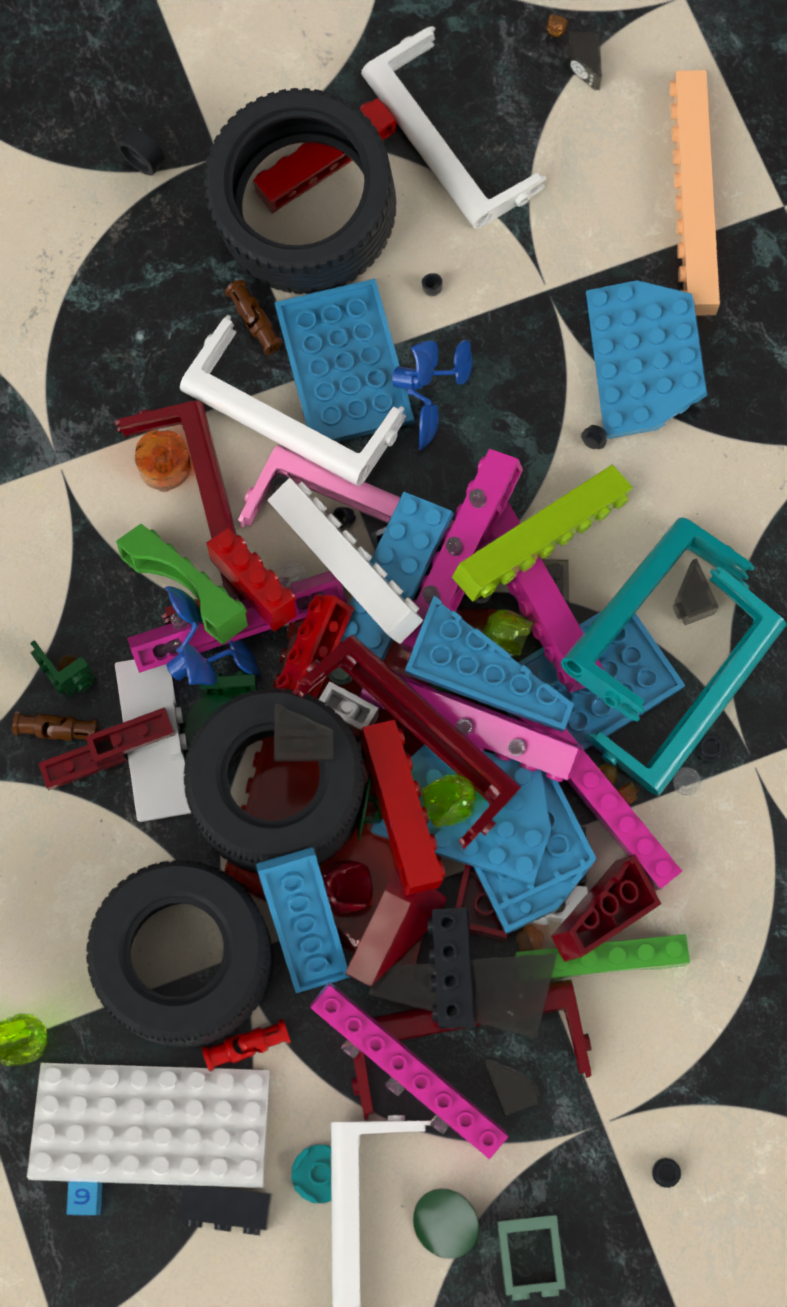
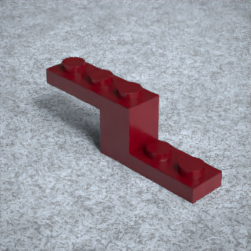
M164 707L85 736L88 745L42 761L38 765L46 788L49 791L125 763L127 761L124 754L174 736L175 733Z

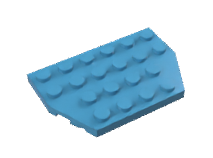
M638 280L586 291L603 429L607 433V439L659 430L666 425L665 423L678 413L682 414L691 404L697 403L707 396L695 304L691 293Z
M424 744L411 757L413 764L411 774L413 781L417 780L420 786L421 796L418 798L421 807H425L428 813L429 823L427 827L429 834L433 833L436 839L437 850H435V854L534 886L551 834L541 770L530 771L521 767V762L512 759L505 761L495 757L492 753L482 751L517 782L521 789L493 818L496 822L495 826L485 836L480 832L464 850L461 847L462 844L458 841L489 807V803ZM382 817L381 823L373 824L371 833L389 839Z
M542 770L551 834L534 886L473 867L505 934L557 911L597 859L558 781L548 778L546 776L547 772Z

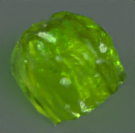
M498 610L488 618L482 633L511 656L521 655L533 621L526 620L522 615L510 610Z
M458 774L444 775L422 789L423 805L434 827L440 828L442 826L457 825L465 822L473 815L477 799L476 791L469 779Z
M20 1013L0 1021V1061L2 1065L6 1067L22 1066L36 1061L43 1055L48 1043V1034L45 1024L33 1014Z

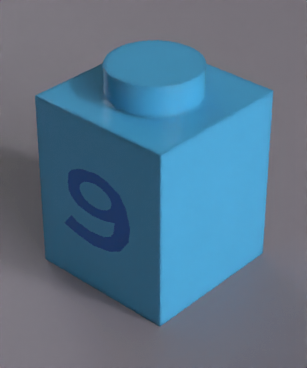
M69 1181L67 1215H101L102 1182Z

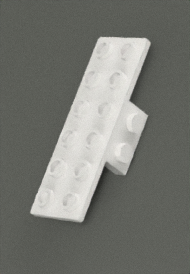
M134 660L115 663L123 722L165 707L175 733L174 736L128 752L137 820L144 822L190 814L191 810L188 807L184 791L185 758L183 750H188L185 733L181 734L179 724L184 723L181 707L176 705L172 675L169 673L166 664L139 673Z

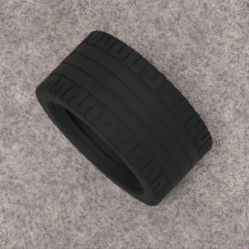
M291 88L287 91L283 89L277 93H268L265 97L260 96L256 98V101L247 103L243 109L240 108L235 116L229 118L228 123L221 128V133L216 136L214 145L211 146L209 151L210 156L207 157V168H205L204 174L206 178L204 180L205 197L208 202V209L230 254L239 266H242L243 270L251 274L254 279L260 280L266 286L270 285L273 289H281L287 293L312 294L313 292L344 286L348 281L352 282L359 274L362 275L366 272V268L371 267L375 263L374 260L376 258H379L382 249H385L388 243L387 239H390L391 229L395 223L394 217L396 216L397 205L395 185L387 150L378 130L374 125L372 126L370 119L364 116L360 109H356L349 101L345 102L343 98L335 97L332 93H323L322 90L314 89V91L310 90V88H302V90ZM310 142L331 146L351 158L364 175L362 197L349 221L331 236L311 244L286 245L261 236L244 221L243 196L248 180L256 167L273 152L292 144Z

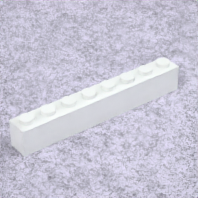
M289 478L267 501L386 634L401 644L424 621L416 613L420 608L409 597L404 599L401 596L404 591L393 580L388 582L385 579L388 573L378 563L373 565L370 562L373 557L362 546L357 548L354 545L357 542L355 537L346 529L343 532L340 530L339 527L342 523L333 514L327 515L324 512L327 507L317 497L314 499L310 497L313 492L302 481L297 484Z

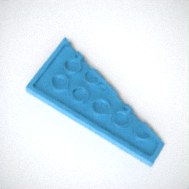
M433 596L404 674L564 732L574 704L549 684L543 683L526 666L516 662L504 649L481 631L471 627L462 620L459 614L455 611L452 612L441 603V600Z

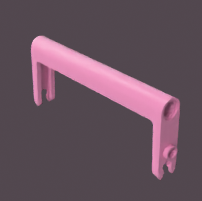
M276 445L255 487H250L244 500L246 504L238 521L241 522L240 527L242 528L245 525L251 527L271 490L272 480L279 475H285L297 484L302 481L310 490L386 523H389L401 497L366 482L356 486L288 448ZM451 520L448 528L452 527L454 520ZM443 536V538H442V540H441V543H440V545H439V546H441V547H442L443 544H444V536Z

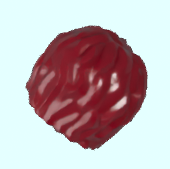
M353 860L335 861L321 873L331 909L339 913L356 912L369 906L373 887L370 869L367 865Z

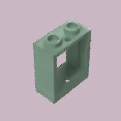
M557 1215L497 1222L506 1295H512V1300L530 1299V1293L541 1292L542 1297L558 1296L559 1289H566ZM550 1228L556 1281L513 1286L507 1233Z

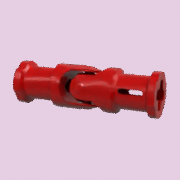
M282 1018L279 1020V1023L266 1028L257 1027L250 1033L246 1032L226 1038L221 1044L209 1048L204 1046L202 1047V1052L210 1072L216 1066L230 1061L232 1063L252 1057L256 1052H267L272 1046L284 1042L289 1044L291 1040ZM237 1041L243 1054L236 1052L235 1045Z

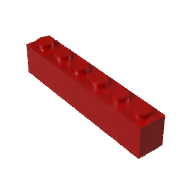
M379 98L372 102H366L359 108L364 113V116L370 119L372 126L376 127L383 141L396 133V119ZM303 143L291 155L280 158L273 167L260 171L253 179L254 190L273 214L353 160L331 146L320 143Z
M395 720L364 726L361 729L359 739L405 894L407 896L439 888L443 877H445V869L442 861L437 860L435 850H437L436 839L433 833L429 834L427 827L429 823L428 813L425 807H421L418 798L421 796L418 781H413L412 760L409 754H405L403 744H405L404 733L401 728H397Z

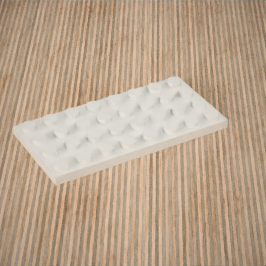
M41 1063L27 1178L29 1180L263 1188L270 1070L214 1068L213 1071L209 1072L208 1068Z

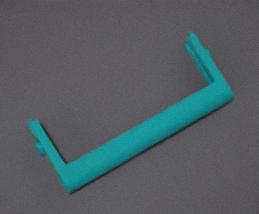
M683 517L678 518L561 660L563 670L570 677L603 699L608 706L615 708L626 717L637 722L640 719L637 715L638 712L643 713L645 711L642 706L645 701L596 665L597 660L686 550L692 551L716 568L717 566L723 568L735 579L747 580L749 577L745 571H753L755 569L751 562L734 551L733 548L725 545L697 524Z
M717 566L716 571L714 569L710 570L712 575L710 581L753 618V623L647 765L641 764L600 731L597 734L591 732L590 735L586 734L584 736L592 746L603 754L601 757L611 766L617 765L642 787L656 796H660L787 625L780 615L749 590V586L743 580L735 579L719 566Z

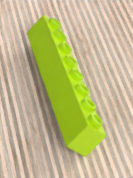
M613 464L459 563L452 575L453 580L472 602L481 596L487 598L497 589V585L500 583L503 585L508 584L515 578L518 571L526 572L536 563V559L539 557L542 559L547 558L552 554L556 546L559 544L561 547L565 546L573 539L574 534L577 532L583 534L592 526V522L595 520L601 522L611 513L613 508L617 510L622 508L629 501L627 496L633 489V486Z

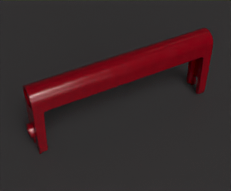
M189 401L153 411L145 409L139 411L137 415L114 421L115 426H119L117 432H122L124 437L182 425L211 539L227 528L237 535L203 402ZM220 572L223 582L222 587L227 591L228 595L234 601L245 599ZM195 599L196 603L200 607V603L197 599ZM173 606L166 607L165 613L161 615L162 619H164V624L183 620Z
M354 634L350 635L321 662L316 659L306 669L305 672L307 674L300 680L301 684L292 692L294 695L298 694L302 698L335 669H343L488 801L489 807L458 841L462 844L461 847L464 850L480 832L485 836L495 826L496 822L493 818L521 789L517 782Z
M571 979L474 998L476 1026L548 1012L564 1011L579 1074L585 1073L586 1078L592 1076L587 1051L592 1050L589 1034H583ZM432 1006L372 1017L399 1041L464 1029H440L438 1022H433ZM351 1043L357 1077L351 1079L354 1096L360 1095L363 1116L366 1121L369 1120L368 1115L374 1114L365 1055Z

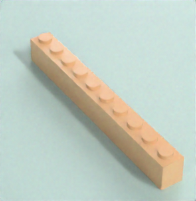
M706 70L676 71L674 81L669 82V96L674 97V103L670 106V118L675 119V126H672L671 140L676 142L672 161L673 165H677V172L674 173V188H678L679 196H675V211L680 212V219L676 221V234L681 235V243H678L677 256L682 258V266H679L678 277L679 282H683L684 290L681 291L693 295L696 315H716L720 300Z

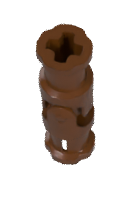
M241 279L231 283L225 289V295L232 299L236 305V312L243 317V321L252 336L261 343L263 353L271 355L280 350L284 345V340L276 335L272 328V322L260 308L257 299L252 297L246 289L245 281Z
M21 711L15 712L12 724L14 736H19L21 733L36 735L37 738L62 739L66 741H73L74 739L86 740L85 736L99 732L98 719L85 721L76 720V717L72 716L61 717L41 713L38 716L24 715Z

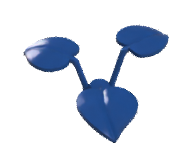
M462 340L458 344L454 355L455 368L452 370H434L439 356L438 345L434 341H423L411 347L416 360V369L397 366L394 370L393 386L408 389V395H413L425 403L420 414L418 450L424 449L434 438L439 425V411L436 404H432L430 399L416 390L428 385L433 375L456 374L457 384L462 385L467 382L471 375L473 364L469 340Z
M172 586L164 588L168 591L170 601L177 614L192 626L182 645L176 649L178 655L166 664L169 673L176 680L181 681L188 675L189 685H213L217 682V676L210 662L226 655L233 656L235 663L246 673L255 674V676L262 674L252 651L241 640H230L229 645L231 649L224 650L206 659L203 658L195 647L188 644L198 629V623L201 624L203 622L200 607L183 590Z

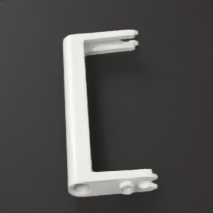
M432 26L412 37L404 38L400 44L368 62L362 69L361 74L383 105L396 119L399 127L473 228L478 229L512 208L525 205L532 196L546 187L541 183L547 178L545 175L540 176L536 173L491 199L485 197L394 73L395 70L434 46L432 41L435 39L433 33L435 28Z
M227 315L214 333L206 338L204 347L184 374L180 383V390L356 486L362 485L386 448L394 444L398 435L397 431L406 418V415L402 414L404 407L401 406L398 409L393 407L360 453L348 449L210 374L236 334V331L233 330L234 324L230 321L231 316Z
M405 1115L387 1116L388 1122H331L332 1307H361L360 1135L391 1132L426 1131L425 1126L431 1125L430 1121H405Z

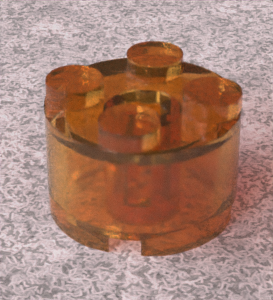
M153 430L146 433L138 441L135 449V462L142 480L148 486L161 492H168L180 486L187 479L192 468L191 459L186 443L180 435L170 430Z

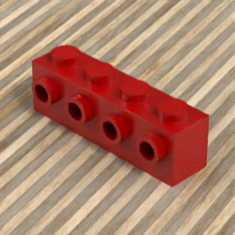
M227 528L206 542L210 561L274 631L297 617L294 604L296 598L293 592L288 587H282L275 572L271 569L267 570L263 566L260 556L256 552L251 553L248 550L246 542L239 534L235 535Z
M314 596L308 606L305 620L298 630L294 646L288 653L283 672L277 679L276 688L282 690L283 688L292 689L294 691L301 684L300 680L307 674L305 672L306 669L316 659L321 662L339 646L354 610L352 606L336 596ZM324 679L307 694L317 699Z

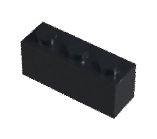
M183 1185L178 1219L185 1220V1226L202 1228L203 1222L214 1224V1230L231 1232L232 1226L243 1227V1234L260 1236L261 1230H268L273 1194L212 1186Z

